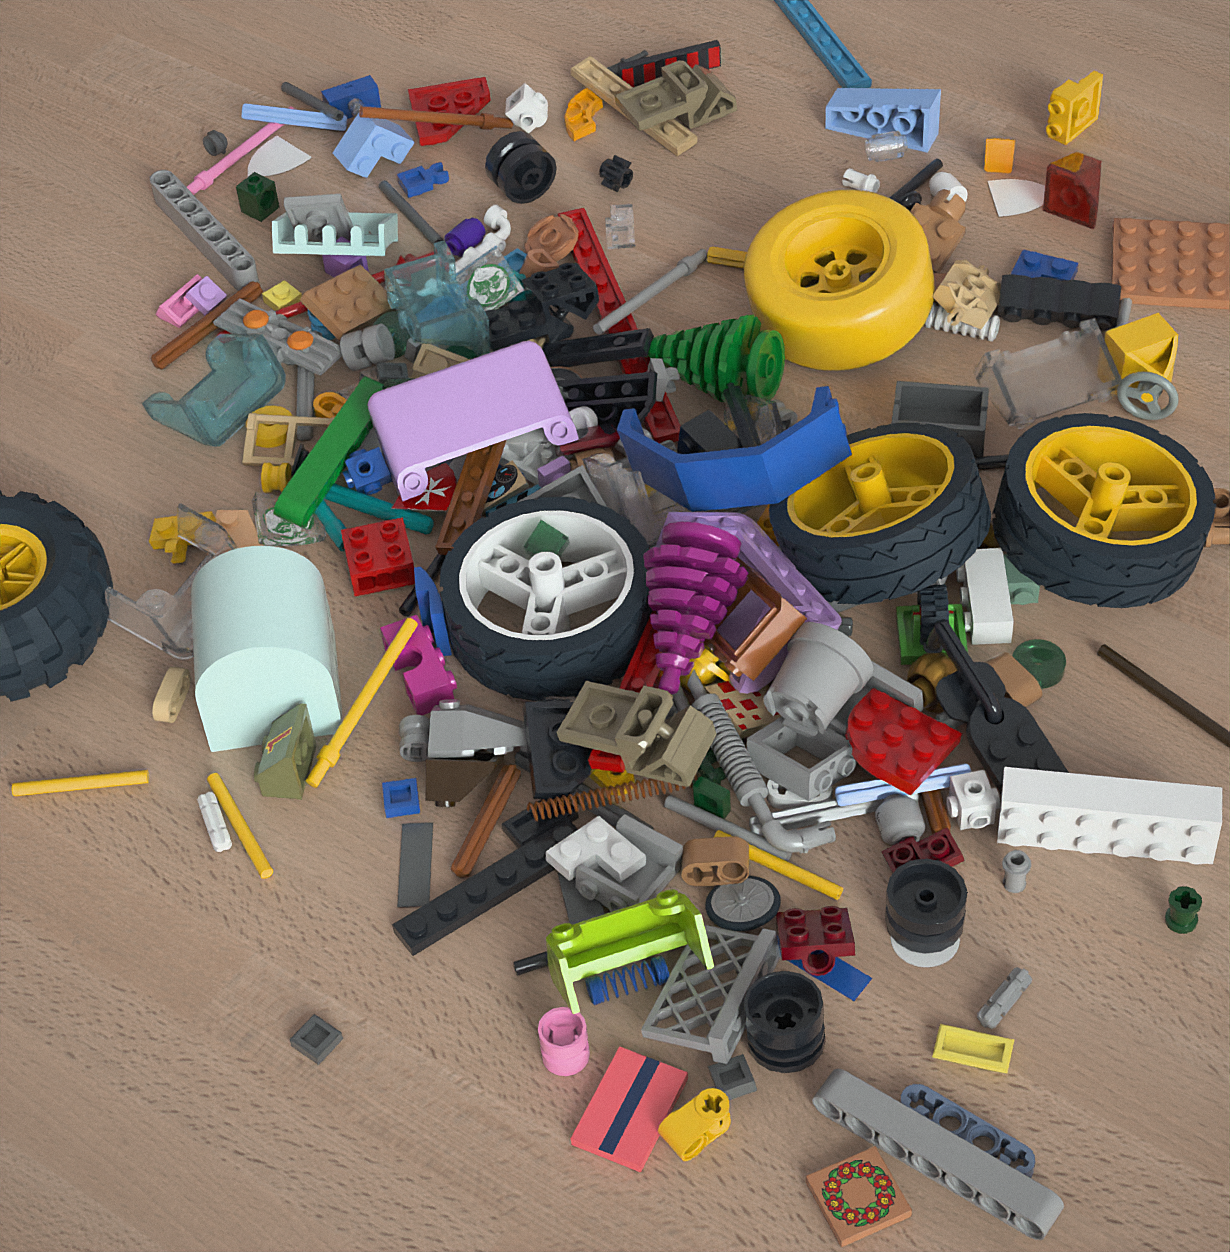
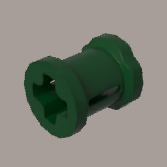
M1180 886L1176 890L1171 891L1169 895V908L1165 914V923L1173 932L1187 934L1192 932L1197 926V912L1201 909L1202 897L1195 889Z

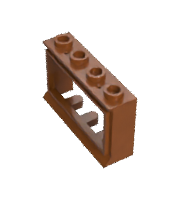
M737 557L734 561L740 564L739 567H744L747 570L748 579L743 587L737 589V597L732 605L726 607L727 615L719 624L715 625L716 631L712 639H705L703 643L737 677L740 678L744 673L754 681L807 618L769 585L760 574ZM752 590L771 609L735 650L717 629Z

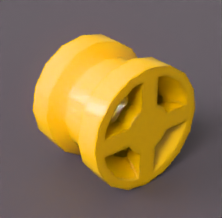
M267 462L263 463L261 485L264 493H271L273 490H280L282 492L291 480L292 469L290 463H281L280 466H274L272 463Z

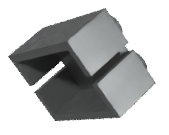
M897 381L891 424L921 422L920 424L923 425L929 423L944 426L958 433V437L962 436L971 446L974 457H983L989 387Z

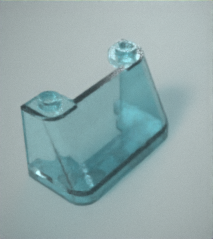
M262 333L219 334L209 343L205 352L206 360L212 371L179 401L173 400L165 392L152 394L142 403L149 416L153 420L205 446L217 447L223 445L246 424L249 413L264 407L285 386L286 374Z

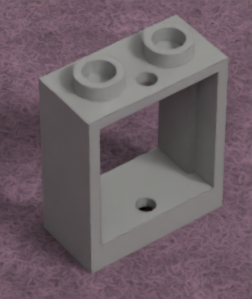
M782 716L747 738V751L759 773L807 801L812 800L844 777L849 776L854 771L856 765L849 740H846L842 735L829 728H826L823 734L818 732L815 737L801 735L784 726L782 722L785 718ZM798 746L822 761L808 769L784 754Z

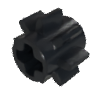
M614 155L613 160L606 159L599 169V175L603 178L601 185L616 192L620 188L628 187L633 179V171L629 169L631 162Z

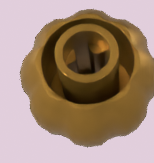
M926 653L912 663L907 673V682L922 690L923 707H926L937 699L935 688L938 682L958 670L945 653ZM939 702L926 708V710L932 713L944 712Z

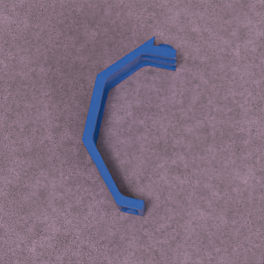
M829 386L816 387L812 409L807 417L766 443L756 447L678 454L645 436L635 409L623 410L617 428L635 478L691 512L777 504L852 455L847 439L846 426L842 423L839 404L836 398H832Z

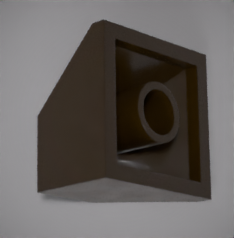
M474 752L473 757L427 758L425 801H435V806L437 807L456 806V802H460L504 761V754L494 755L490 752Z

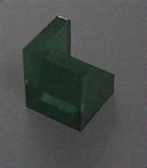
M541 520L523 548L532 557L541 552H552L561 557L570 541L569 537Z

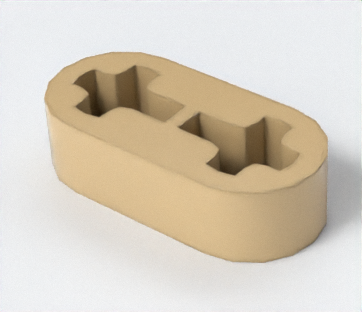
M171 666L167 670L153 703V718L155 721L175 722L190 687L191 676L189 669Z

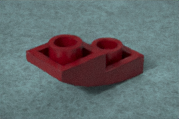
M948 827L918 842L912 836L881 851L892 873L898 867L911 860L927 858L942 861L951 867L965 861Z

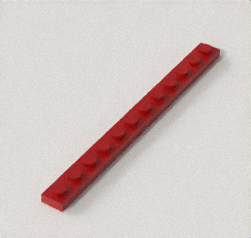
M585 208L558 213L559 217H561L560 214L570 217L579 231L578 241L571 253L575 262L597 285L599 302L595 309L599 319L602 320L626 303L625 298ZM630 313L605 331V333L638 330ZM650 356L648 358L636 357L617 361L623 374L647 372ZM666 392L663 401H655L654 406L644 419L647 431L650 432L652 439L657 443L666 440L677 442L681 425Z

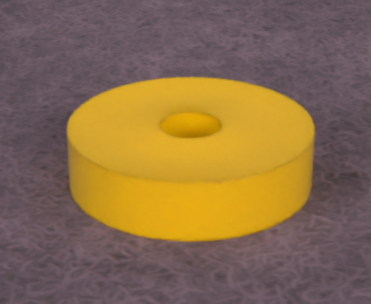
M265 406L252 412L264 415L292 416L289 410L280 406ZM259 423L256 446L273 448L285 444L288 425Z

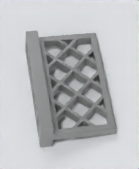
M704 925L707 938L717 940L719 943L710 947L712 957L725 953L729 960L708 970L704 966V971L687 977L685 970L701 961L690 947L686 945L641 1029L643 1037L711 1052L714 1062L727 1064L746 1028L744 999L747 990L757 979L772 973L781 956L777 933L774 930L762 928L759 936ZM739 946L751 947L748 953L736 958L731 952L732 949ZM735 969L738 974L736 979L721 984L717 976ZM711 979L715 987L697 994L693 986ZM688 989L692 997L673 1004L671 1000L672 995ZM720 996L723 998V1005L707 1011L703 1004ZM698 1006L702 1014L683 1021L679 1013ZM674 1016L678 1023L666 1029L656 1027L659 1021ZM706 1023L710 1027L706 1038L691 1035L689 1030Z

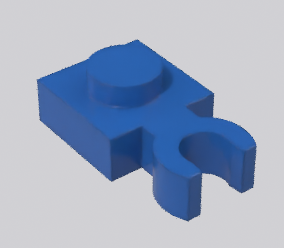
M438 162L426 170L423 166H419L397 174V179L407 197L410 198L433 190V184L447 183L449 181V174L447 170L443 171L442 162Z

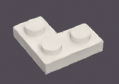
M597 816L547 850L546 861L569 881L576 877V869L580 864L590 867L596 862L621 883L646 865V855L600 816Z

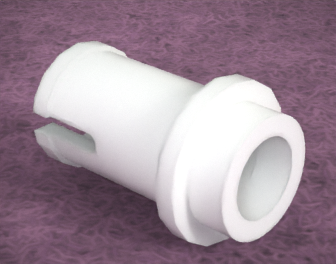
M849 168L843 175V178L849 179L848 181L842 180L844 186L877 193L880 181L873 174L865 175Z

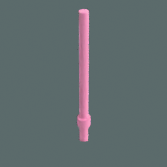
M269 122L207 171L203 170L194 177V181L186 187L193 195L200 190L207 189L213 184V180L285 124Z

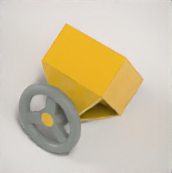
M1159 312L1106 331L1100 377L1117 395L1122 407L1133 416L1145 420H1159L1168 417L1175 411L1179 401L1177 390L1171 383L1178 334ZM1164 389L1168 393L1169 403L1165 408L1161 409L1157 401ZM1128 397L1139 399L1147 405L1149 411L1136 407L1129 401Z

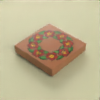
M876 1146L806 1176V1184L841 1247L912 1217L910 1205Z

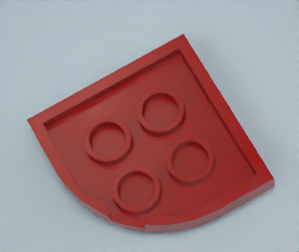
M872 688L854 706L849 715L845 731V738L849 740L853 749L852 756L873 776L909 795H912L959 745L962 736L961 732L949 727L947 724L939 722L916 708L910 707L875 688Z

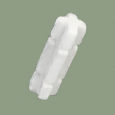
M207 792L206 794L199 795L197 801L214 850L221 852L230 849L232 842L215 794Z

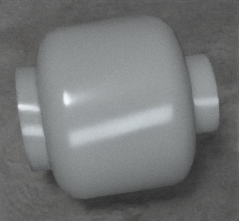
M901 794L890 795L883 800V803L878 806L875 812L882 840L889 845H895L912 836L918 842L925 830V823L918 802L911 797L902 796Z

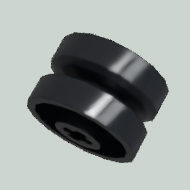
M523 131L511 132L501 137L490 149L485 163L487 176L512 202L519 204L530 203L540 198L552 185L557 170L555 159L529 133Z
M927 858L911 860L895 870L889 878L886 890L885 921L887 930L896 943L910 951L925 954L941 952L955 944L962 935L966 914L965 908L968 892L962 876L955 868L948 864Z

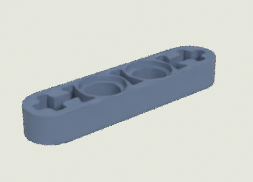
M913 1084L903 1090L900 1103L928 1119L929 1114L934 1113L931 1121L940 1125L939 1122L943 1117L952 1116L957 1118L961 1126L957 1130L950 1132L973 1144L972 1142L976 1137H989L993 1141L994 1147L985 1151L986 1153L997 1158L1001 1147L1005 1148V1152L1000 1154L999 1160L1010 1166L1011 1161L1015 1162L1018 1158L1024 1161L1023 1166H1017L1016 1170L1029 1178L1032 1177L1035 1168V1155L1028 1146L927 1086ZM919 1099L924 1101V1106L918 1105L916 1109L911 1107V1101L915 1103Z

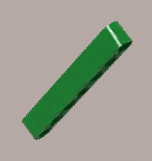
M367 376L362 378L280 494L273 511L275 516L301 528L305 527L346 468L345 460L350 459L349 455L359 449L372 430L373 424L367 406L370 397L378 391L390 388L389 386Z

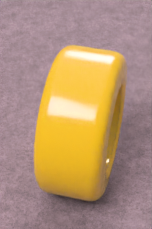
M852 189L833 190L817 193L795 201L777 212L762 226L748 248L744 263L745 288L752 314L761 322L760 331H778L783 338L785 359L806 368L824 371L851 370L874 364L891 356L903 348L921 330L931 312L934 301L935 281L928 241L922 226L916 217L903 205L874 192ZM875 271L866 281H859L861 275ZM814 278H819L818 284L804 288Z

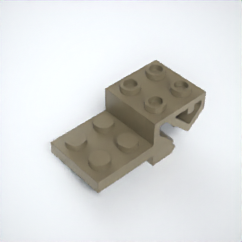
M677 61L661 67L662 77L614 95L616 105L639 131L649 129L656 124L674 119L677 116L689 129H693L737 111L736 97L710 70L696 64L692 69L685 61Z
M589 681L585 682L557 731L561 742L621 755L627 773L685 787L690 786L717 734L713 721L691 705L665 719L673 705V695L666 690L643 686L640 693Z

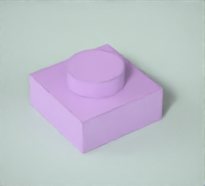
M206 276L191 288L185 297L206 316L224 302L227 295Z
M561 456L538 468L539 486L543 488L571 472L570 462L564 456Z

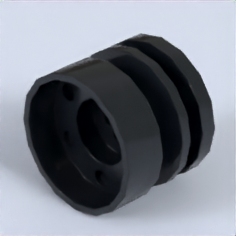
M790 971L772 972L757 979L747 990L744 999L747 1041L750 1054L761 1066L770 1071L780 1073L798 1072L813 1065L822 1055L826 1042L824 1005L820 989L813 980L800 973Z

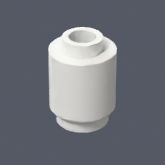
M938 172L931 178L929 188L933 197L938 191L946 189L951 191L947 197L948 201L951 200L955 193L966 201L967 190L952 174Z

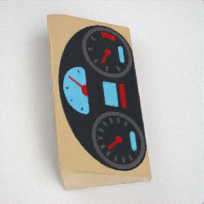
M513 460L497 469L482 516L486 514V511L529 487L527 480Z

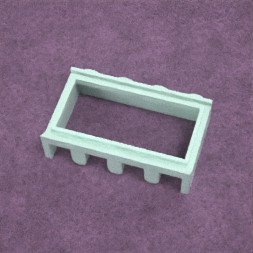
M287 212L272 221L273 253L385 256L386 247L393 241L398 242L397 213L348 212L353 224L350 231L351 242H336V230L331 224L326 225L322 230L323 242L308 241L307 226L299 224L294 230Z

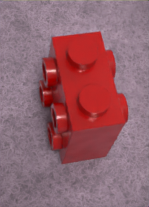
M403 517L341 530L354 596L415 584L414 562Z

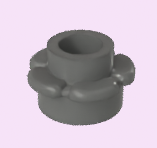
M212 130L203 138V145L210 155L216 156L220 153H226L228 141L223 133Z

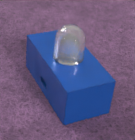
M371 75L321 91L323 101L341 110L347 116V119L356 117L361 106L381 108L379 89Z

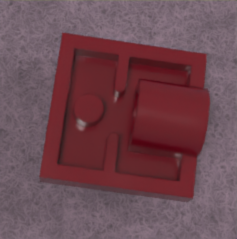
M826 906L818 910L792 908L776 914V928L782 961L802 959L803 968L807 973L821 976L832 970L835 964V957L855 956V941L847 908H839L837 906ZM815 950H822V951H824V952H822L821 954H817V955L810 954L811 952H813V951H815Z

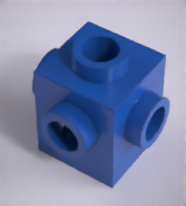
M379 447L370 451L366 449L355 451L349 455L350 459L345 460L348 470L342 473L349 489L355 487L357 492L373 495L381 491L383 485L393 482Z

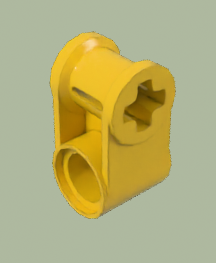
M705 1089L683 1107L670 1113L658 1127V1133L683 1161L691 1160L708 1144L729 1129L731 1123L729 1098L720 1089Z

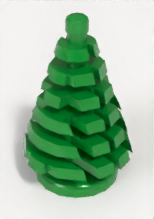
M754 315L740 316L739 319L723 320L721 324L719 322L703 325V328L699 326L687 329L686 331H675L670 335H657L651 342L648 355L643 357L648 358L650 356V358L662 359L665 369L670 367L676 368L682 381L689 385H695L698 390L706 394L709 393L711 397L720 402H725L726 405L723 390L728 388V383L733 382L734 386L739 385L748 405L752 398L760 402H769L775 396L783 376L785 346L783 338L778 331H760L761 322L759 319L754 317Z

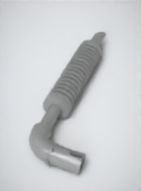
M693 670L688 681V687L695 699L692 706L713 721L717 735L711 744V749L728 778L740 804L745 807L752 806L762 825L761 832L769 844L780 851L805 854L808 853L809 849L835 842L834 828L830 827L827 829V827L831 826V822L828 820L804 829L797 830L795 828L787 831L782 827L779 820L774 819L764 801L769 790L731 722L728 713L725 711L721 700L716 694H707L695 670Z

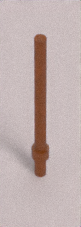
M361 106L359 109V116L361 118L479 126L483 130H492L493 128L512 129L513 122L510 118L494 117L493 114L481 113L479 116Z

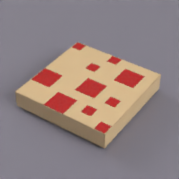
M730 680L704 687L707 694H716L719 697L740 738L752 736L781 717L778 712L773 716L764 704V696L769 690L768 685L757 692L748 694L739 693Z

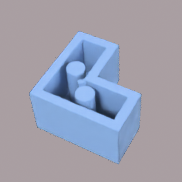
M358 113L333 151V154L346 170L367 178L381 156L401 164L415 142L400 125L386 119L361 118Z

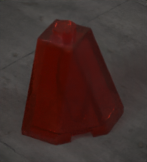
M1075 152L1050 163L1047 166L1043 211L1094 229L1096 227L1102 161Z

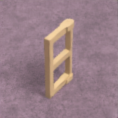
M249 413L242 460L243 465L263 466V463L267 462L272 463L274 466H280L281 463H290L292 468L295 460L293 456L297 427H328L334 418ZM259 423L288 425L284 458L254 456Z

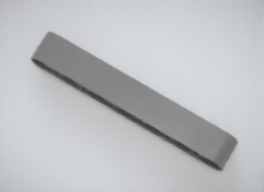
M159 170L154 172L150 176V184L156 204L237 291L252 281L259 283L255 260L248 251L171 171Z
M834 1069L812 1099L816 1109L825 1117L1032 1239L1043 1240L1064 1208L1063 1201L1052 1190L845 1070Z

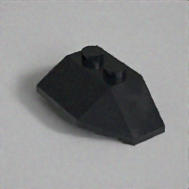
M644 372L559 380L556 382L569 412L578 407H588L596 414L598 426L611 424L617 431L622 412L626 409H635L640 424H642L655 404L658 373Z

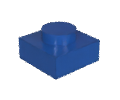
M416 778L382 783L386 818L420 813Z

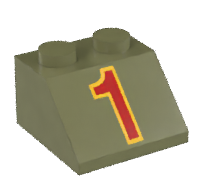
M299 704L273 721L269 735H265L263 738V756L261 762H257L254 768V780L259 783L262 796L302 800L306 786L305 780L309 775L317 746L307 704Z

